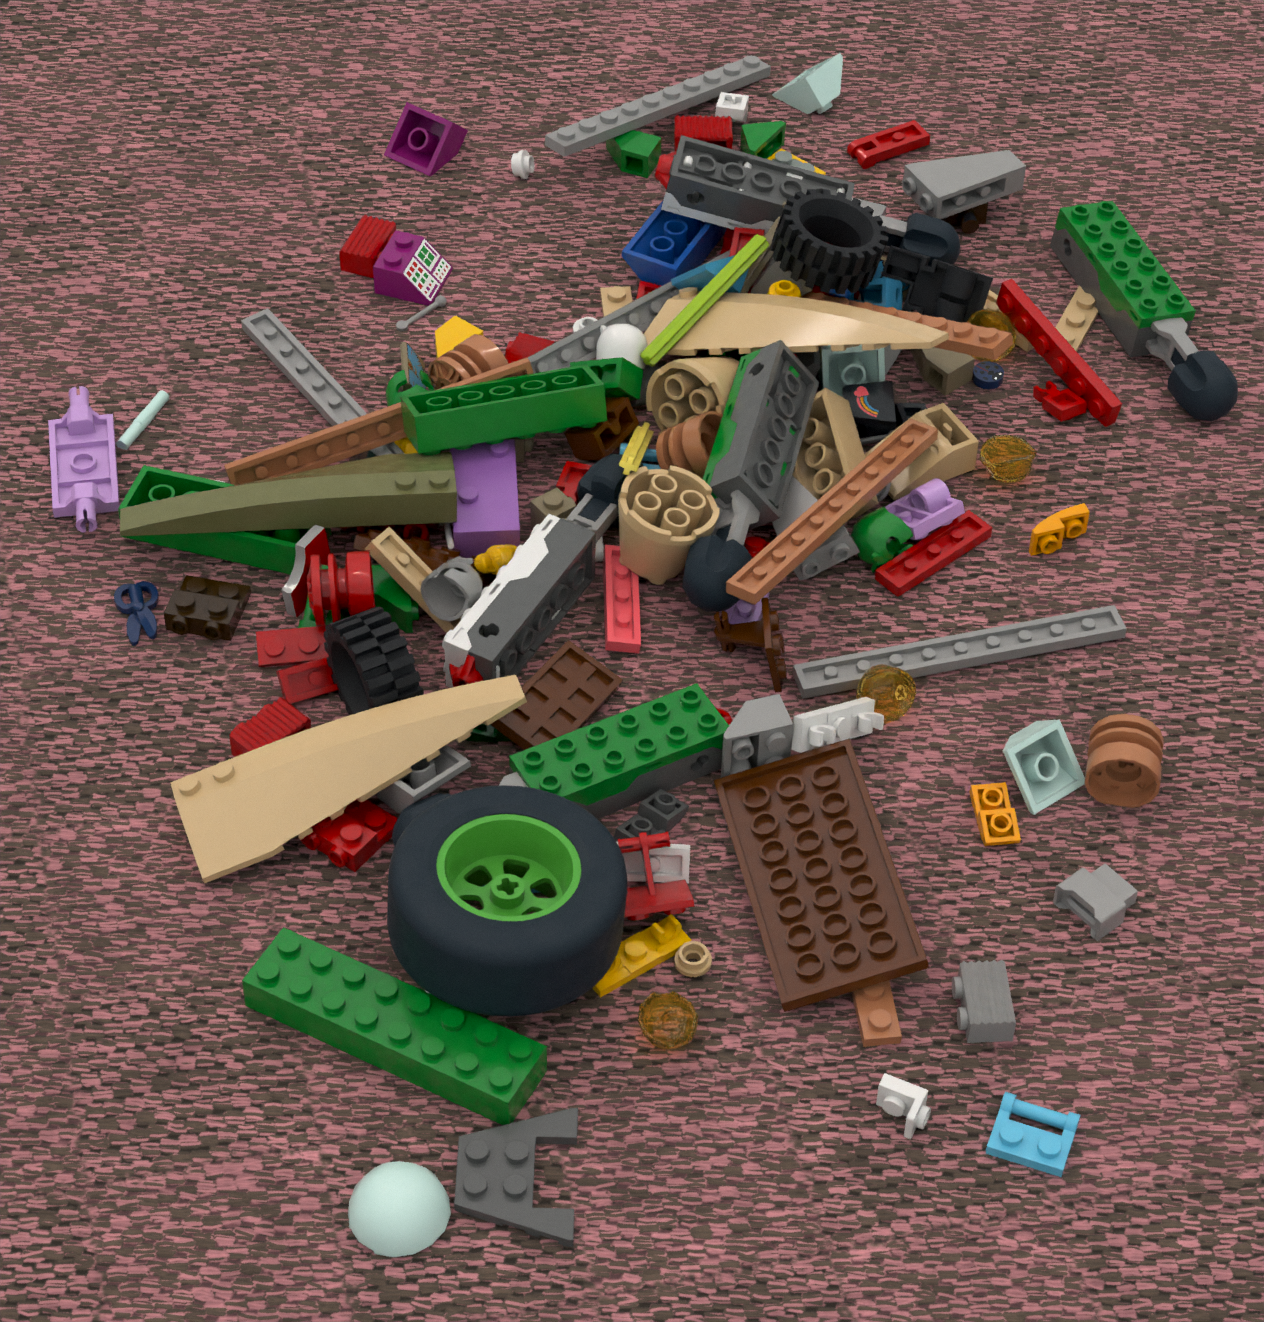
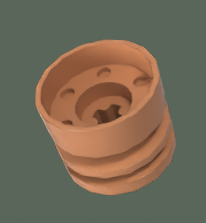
M474 334L456 345L453 350L444 353L432 361L428 367V376L436 390L507 365L508 361L491 340L483 335Z
M708 411L690 418L687 422L679 423L674 427L663 430L658 436L656 443V454L660 469L668 470L670 465L688 470L703 479L723 415L715 411Z
M1110 715L1099 720L1091 728L1089 736L1088 760L1085 774V786L1088 793L1097 801L1109 805L1135 808L1151 802L1158 795L1161 784V761L1164 744L1161 730L1153 722L1136 715Z

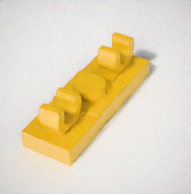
M668 915L667 918L658 923L655 922L651 927L622 941L610 969L592 989L601 998L675 956L677 950L684 943L692 940L682 930L681 923L673 915Z

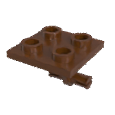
M768 597L761 599L763 620L730 624L727 612L722 611V620L720 612L715 613L716 627L714 633L716 639L720 641L722 650L727 652L728 644L729 651L733 652L736 649L734 643L765 647L775 692H782L781 679H787L785 659H779V656L785 653L784 639L782 633L776 634V631L780 630L778 611H771Z

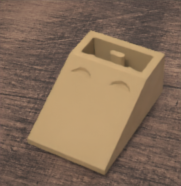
M945 403L917 412L911 417L938 428V439L891 481L888 495L893 500L910 494L913 489L934 478L946 481L975 469L979 441ZM900 425L887 437H885L873 448H871L868 452H866L864 454L865 458L869 454H871L878 446H880L887 438H889L896 430H898L902 425Z

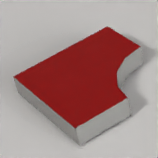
M314 525L295 544L296 557L294 567L287 583L281 589L287 614L296 618L305 610L308 595L307 574L311 564V555L320 554L322 565L328 566V553H330L326 531L324 527Z

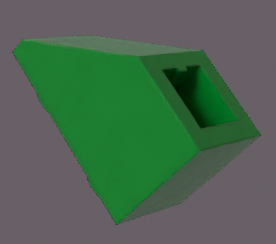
M632 130L606 140V149L622 172L648 178L661 156L662 137Z
M372 565L375 607H381L384 612L387 611L391 615L392 622H396L400 630L405 633H413L412 621H419L418 603L415 600L411 601V596L381 565Z

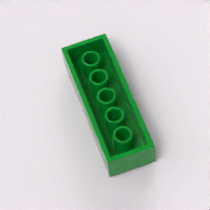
M587 364L400 396L404 433L418 454L422 453L424 455H436L441 450L449 448L465 450L471 448L473 444L484 442L487 444H499L504 439L512 437L528 439L534 437L535 433L547 431L549 433H562L567 428L575 426L591 428L596 426L598 422L607 421L604 383Z
M143 465L118 508L119 518L120 509L234 485ZM311 528L122 537L291 575L296 557L295 544ZM325 528L327 540H329L331 528Z

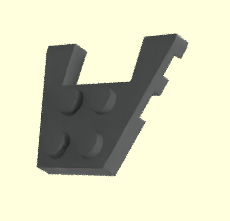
M569 1108L459 1136L454 1210L497 1225H509L524 1230L526 1234L538 1238L543 1236L553 1239L563 1246L573 1247L574 1209L534 1208L533 1192L536 1144L577 1145L578 1108Z

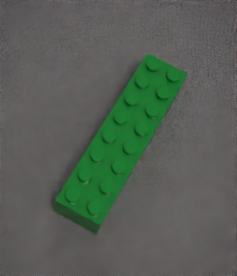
M284 927L242 980L245 1006L501 1125L513 1123L547 1072V1046L470 1011L452 1006L424 990Z

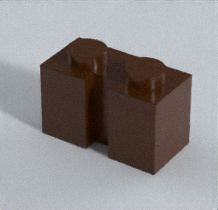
M605 397L607 421L598 422L596 426L591 428L570 427L564 433L575 458L579 460H600L612 454L638 426L639 421L628 397Z

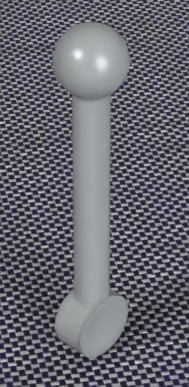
M441 295L437 296L434 303L408 320L398 321L396 329L398 331H406L409 325L437 307H444L447 303L446 298Z

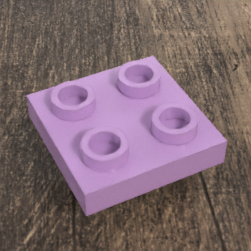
M939 478L928 481L913 489L910 494L885 506L888 512L903 520L913 533V537L910 538L912 540L925 538L932 530L940 526L949 525L953 522V519L965 513L963 501L951 498L948 487Z

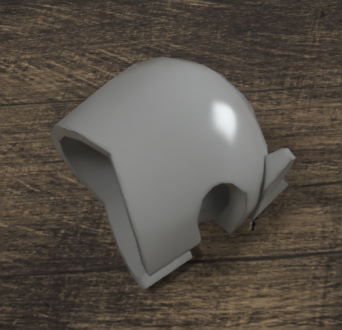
M458 556L447 560V562L440 565L422 581L420 588L422 598L430 612L440 620L453 621L461 618L464 611L472 608L480 598L483 583L478 572L471 566L473 558Z

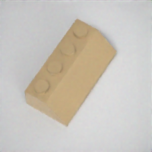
M826 387L815 395L792 474L817 500L865 459L849 401ZM877 495L851 518H857L879 503Z

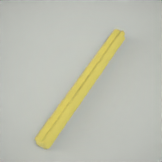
M644 422L642 427L637 426L622 455L619 466L624 468L622 473L628 476L631 471L637 472L654 434V431L649 430L650 424L648 422Z

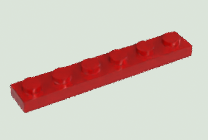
M1009 279L1002 282L996 301L999 310L1010 319L1018 332L1023 334L1035 351L1044 358L1054 373L1065 382L1071 391L1087 401V409L1094 418L1105 427L1114 424L1122 406L1121 401L1015 281Z

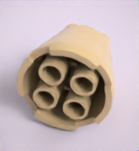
M726 356L677 359L656 370L647 386L646 405L647 411H652L655 421L661 430L658 435L663 430L674 427L676 424L687 422L690 418L704 412L715 411L723 415L739 361Z
M670 465L668 470H648L646 466H643L637 472H631L625 478L618 498L619 562L621 565L626 566L635 574L647 578L651 583L657 585L664 584L667 579L677 576L685 567L690 546L698 538L710 536L716 526L720 508H717V504L711 495L713 489L696 474Z

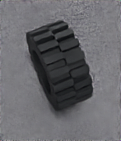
M807 189L806 195L802 191L797 192L794 198L790 197L784 205L771 244V251H774L773 258L775 262L781 261L779 267L783 272L789 270L792 272L790 278L795 281L799 279L806 281L804 286L811 289L814 285L821 287L820 292L829 293L830 289H835L836 294H845L846 289L851 293L858 292L860 287L865 289L869 282L873 280L888 242V236H886L888 230L886 226H882V218L880 216L873 217L874 210L871 207H861L860 200L853 198L850 201L845 198L846 194L838 192L837 196L831 195L830 190L822 189L820 194L815 189Z
M376 606L325 627L324 638L326 642L324 643V648L329 655L326 658L327 663L333 672L331 675L333 682L337 684L339 689L338 695L341 701H344L345 709L349 715L424 694L423 688L419 685V681H421L419 672L415 670L413 665L415 663L414 657L407 650L408 643L404 636H400L398 625L396 622H392L391 615L387 611L384 612L383 608Z

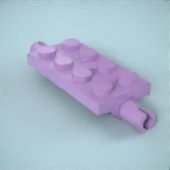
M79 386L80 395H77L76 387L69 390L70 407L67 413L61 419L48 420L52 508L54 518L76 516L77 530L86 532V523H89V532H92L97 528L96 513L118 511L120 506L113 414L99 415L89 406L88 389Z

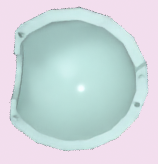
M401 1161L381 1164L367 1173L356 1184L348 1207L349 1229L352 1230L357 1240L373 1250L374 1254L388 1257L413 1255L431 1246L445 1231L451 1215L449 1196L436 1175L423 1166Z

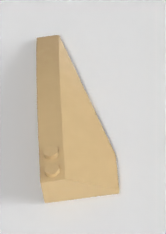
M697 287L680 289L678 295L667 299L644 333L648 345L700 292ZM725 292L666 355L692 356L698 354L697 350L709 349V355H722L726 351L739 349V354H749L779 340H782L792 353L817 352L819 350L818 347L831 345V351H845L846 348L856 347L861 344L862 351L881 349L889 345L891 350L931 349L948 340L949 336L947 332L917 322L835 302L784 295Z
M511 675L443 689L365 710L304 730L170 782L183 826L204 883L275 856L285 850L283 847L284 843L296 836L300 840L313 832L311 827L327 817L334 820L344 814L348 804L355 800L363 802L413 772L411 766L424 758L429 762L441 755L440 748L455 739L458 743L464 741L471 736L470 733L478 725L483 723L488 726L523 705L527 700L517 676Z

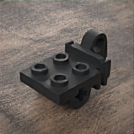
M890 246L881 275L910 284L902 311L913 312V310H916L922 315L936 318L943 317L946 320L961 323L967 322L978 326L993 277L936 259L933 260L930 267L928 266L929 256Z

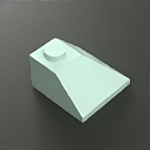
M841 53L805 70L773 93L772 96L806 114L817 111L818 114L825 112L833 106L831 101L840 95L843 65Z
M861 344L856 347L846 348L845 351H831V345L819 347L821 365L818 373L821 390L826 387L841 396L842 388L845 385L885 381L884 348L862 351Z
M1060 719L1035 721L1009 737L1003 753L1031 814L1035 815L1085 784V777Z

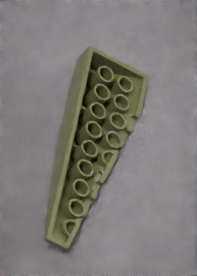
M440 452L436 455H424L422 453L385 454L120 509V536L308 529L314 525L332 528L457 522V489L451 452Z

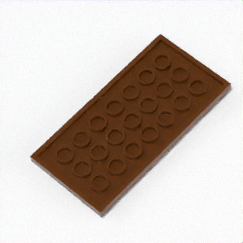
M850 738L714 780L784 1012L929 968L924 948Z

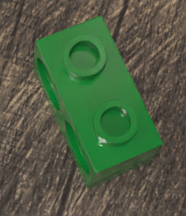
M625 358L570 362V367L587 364L604 383L605 397H628L629 401L640 399L643 369Z

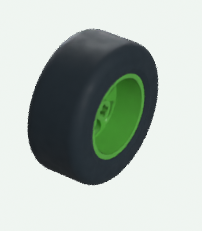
M508 785L480 787L456 793L436 802L420 813L405 828L395 845L389 864L387 925L392 948L404 970L417 984L438 999L452 1006L478 1014L506 1017L526 1016L553 1010L570 1003L592 989L604 977L616 958L622 939L628 888L625 861L616 840L608 829L587 810L564 797L535 788ZM531 889H535L541 892L548 898H537L533 896ZM463 900L479 901L483 909L478 910Z

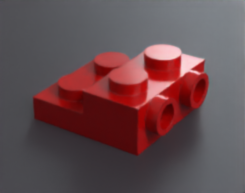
M355 800L347 805L344 814L334 820L327 817L312 826L313 832L301 839V842L310 850L318 849L328 855L331 862L336 866H346L356 872L392 837L393 828L398 818L368 800L363 802Z

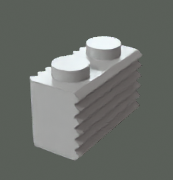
M986 960L983 963L981 961L976 963L973 961L969 963L963 961L960 963L958 976L952 977L953 999H960L961 1007L957 1008L958 1029L965 1030L967 1043L1013 1041L1016 1020L1005 961L1000 960L997 962L993 960L989 962Z

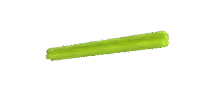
M756 234L641 352L640 357L646 365L655 366L768 249L769 243L763 235Z

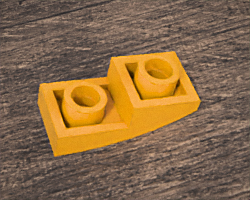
M1085 503L1063 509L1047 517L1033 528L1029 545L1030 555L1040 553L1051 554L1061 549L1063 538H1076L1086 533L1090 511Z
M1006 782L971 785L969 793L984 846L1020 843L1021 838L1015 808H1011Z

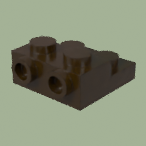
M186 575L180 590L174 589L164 611L166 630L173 631L179 635L193 634L204 636L209 640L222 639L231 641L251 595L250 586Z

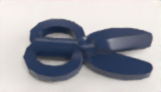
M146 581L136 584H123L114 593V602L117 609L124 614H130L126 623L127 637L132 646L138 644L141 625L149 639L157 637V622L151 610L157 606L159 595L157 587ZM142 591H146L151 595V599L145 603ZM126 593H129V604H125L122 601V596Z

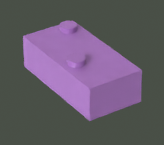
M515 439L504 440L499 444H487L485 442L473 444L471 448L465 450L450 448L457 489V522H453L454 548L461 551L460 556L471 558L472 556L485 553L493 545L511 544L518 547L520 545Z

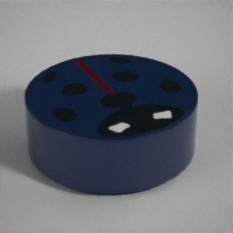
M984 361L974 366L972 381L976 386L983 389H995L1003 383L1004 370L999 364Z

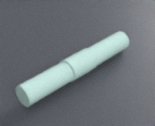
M160 390L145 409L140 412L116 442L118 448L127 450L140 433L145 430L155 415L169 400L167 392Z

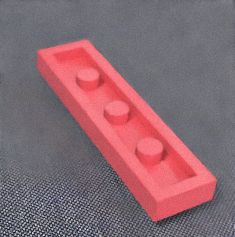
M605 545L603 557L605 650L639 654L641 647L639 575L619 562L620 546Z

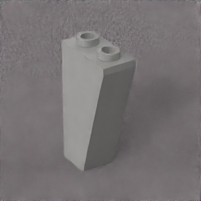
M1010 150L911 163L904 167L902 189L930 217L944 219L1022 190L1026 165Z
M792 476L781 516L779 519L772 521L777 536L818 501L794 476ZM842 525L793 571L799 580H806L847 560L860 551L847 529Z

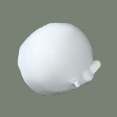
M613 324L608 327L600 326L601 335L597 342L596 360L623 357L639 368L645 369V363L640 354L648 344L641 330L630 324Z

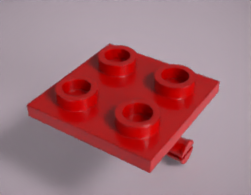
M668 831L652 835L641 832L638 833L639 837L617 839L622 854L641 851L646 879L645 886L627 888L624 917L635 921L648 918L649 913L664 911V914L675 915L685 912L687 907H694V899L685 879L658 884L653 882L649 850L670 847Z

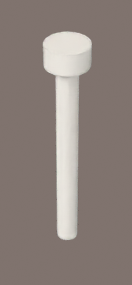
M440 523L444 526L447 546L449 549H453L454 542L450 526L452 523Z

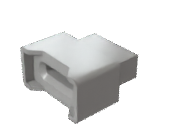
M1103 864L1092 873L1085 868H1081L1056 885L1053 903L1058 908L1070 909L1091 927V936L1098 941L1123 923L1126 909L1136 903L1138 891L1107 864Z

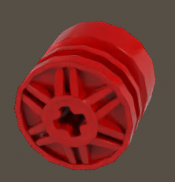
M370 550L347 552L345 568H338L334 553H328V569H322L320 554L311 555L310 569L307 574L309 606L315 617L317 627L326 625V610H332L334 623L341 620V609H348L350 616L375 607Z

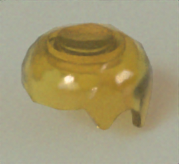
M675 991L664 994L653 992L639 1006L637 1020L642 1034L655 1047L666 1050L677 1049L687 1045L697 1033L698 1015L692 1002Z

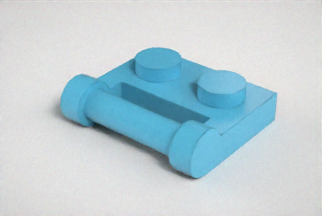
M1005 1092L987 1144L986 1154L1062 1177L1081 1115L1070 1111L1066 1115L1016 1099L1017 1095ZM1014 1114L1063 1129L1062 1136L1010 1120V1116Z

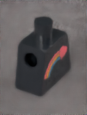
M892 381L845 385L842 388L841 397L849 401L860 439L888 434L891 430H895L896 414Z

